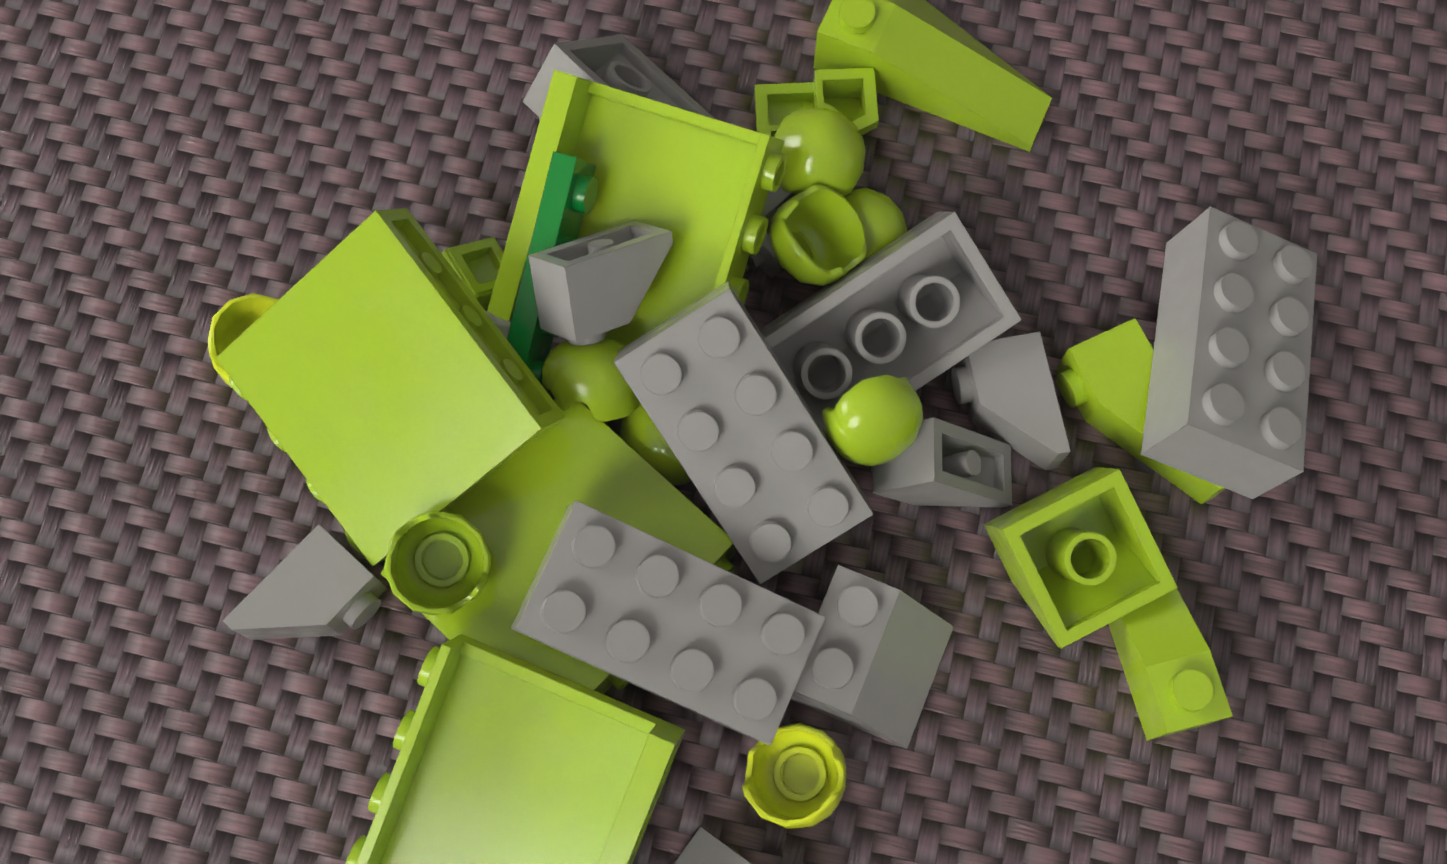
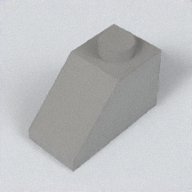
M633 220L528 255L540 329L563 337L573 345H589L603 340L606 337L607 331L630 323L673 245L672 231Z
M1040 332L991 340L958 362L957 367L952 368L951 380L955 399L959 405H967L972 424L997 440L1011 445V449L1044 470L1056 469L1060 466L1071 450Z
M934 417L922 421L913 445L897 458L886 463L871 466L873 494L910 505L996 508L1012 506L1011 445Z
M318 524L223 622L231 630L250 640L343 635L349 627L353 630L358 629L372 618L381 605L379 597L385 592L387 587Z

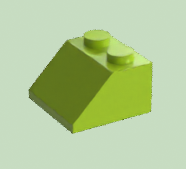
M1094 467L983 524L1012 583L1059 648H1063L1178 588L1120 469Z

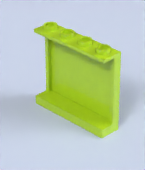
M554 69L487 312L510 322L512 320L553 151L578 157L596 166L593 177H596L598 180L597 198L591 212L583 216L578 239L633 220L672 231L673 245L631 322L607 331L606 336L616 338L628 345L727 281H729L744 305L749 290V280L744 279L743 275L750 254L756 255L759 252L766 236L768 219L763 217L762 213L769 191L776 192L785 174L787 155L781 153L785 140Z
M407 208L375 210L216 357V360L229 375V382L233 390L250 403L267 426L269 437L273 443L284 452H287L305 476L310 492L315 498L326 504L345 529V535L350 545L357 552L364 555L372 567L386 560L389 542L393 534L407 521L432 511L444 512L528 442L546 434L566 418Z
M554 399L553 401L566 418L546 434L528 442L444 511L446 513L462 515L483 533L491 554L490 571L487 575L488 581L484 588L472 601L452 614H422L449 640L463 634L601 694H604L612 685L620 691L629 683L511 629L567 507L577 500L731 573L735 569V565L729 560L734 556L735 545L721 528L604 422L595 420L592 412L583 403L578 401L572 402L567 410H563L557 400ZM383 570L381 574L387 579L385 570Z
M463 634L441 644L440 648L434 646L426 656L418 675L417 684L425 688L416 711L410 709L405 714L394 736L393 748L400 752L392 773H384L371 795L368 811L375 813V817L368 835H361L357 839L345 864H632L686 730Z

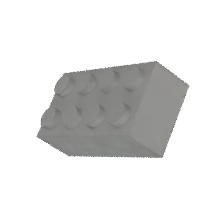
M1211 206L1166 243L1141 455L1251 499L1304 472L1317 253Z
M729 281L618 351L614 361L615 365L760 584L873 515L865 494L838 452L830 444L823 428Z
M575 500L567 507L511 629L749 738L771 745L825 620V616Z

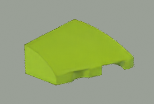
M874 67L815 70L814 82L755 85L756 131L774 137L786 116L798 109L820 108L841 112L858 127L861 135L878 127L879 118Z

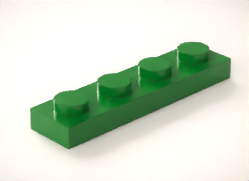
M553 151L528 255L578 239L583 216L591 212L597 198L598 180L596 177H593L595 165L578 157ZM527 255L507 340L543 386V361L550 352L553 337L557 338L558 335L540 329L529 257Z

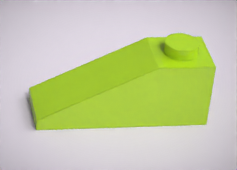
M1136 318L1069 348L1056 367L1058 371L1056 376L1057 385L1067 404L1073 408L1077 406L1087 423L1200 504L1212 500L1226 489L1141 455L1154 349Z
M1178 589L1108 624L1147 741L1205 726L1233 716L1211 651Z

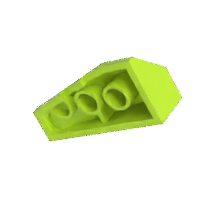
M832 0L817 31L813 68L823 70L874 67L876 93L1030 152L1052 97L926 0Z

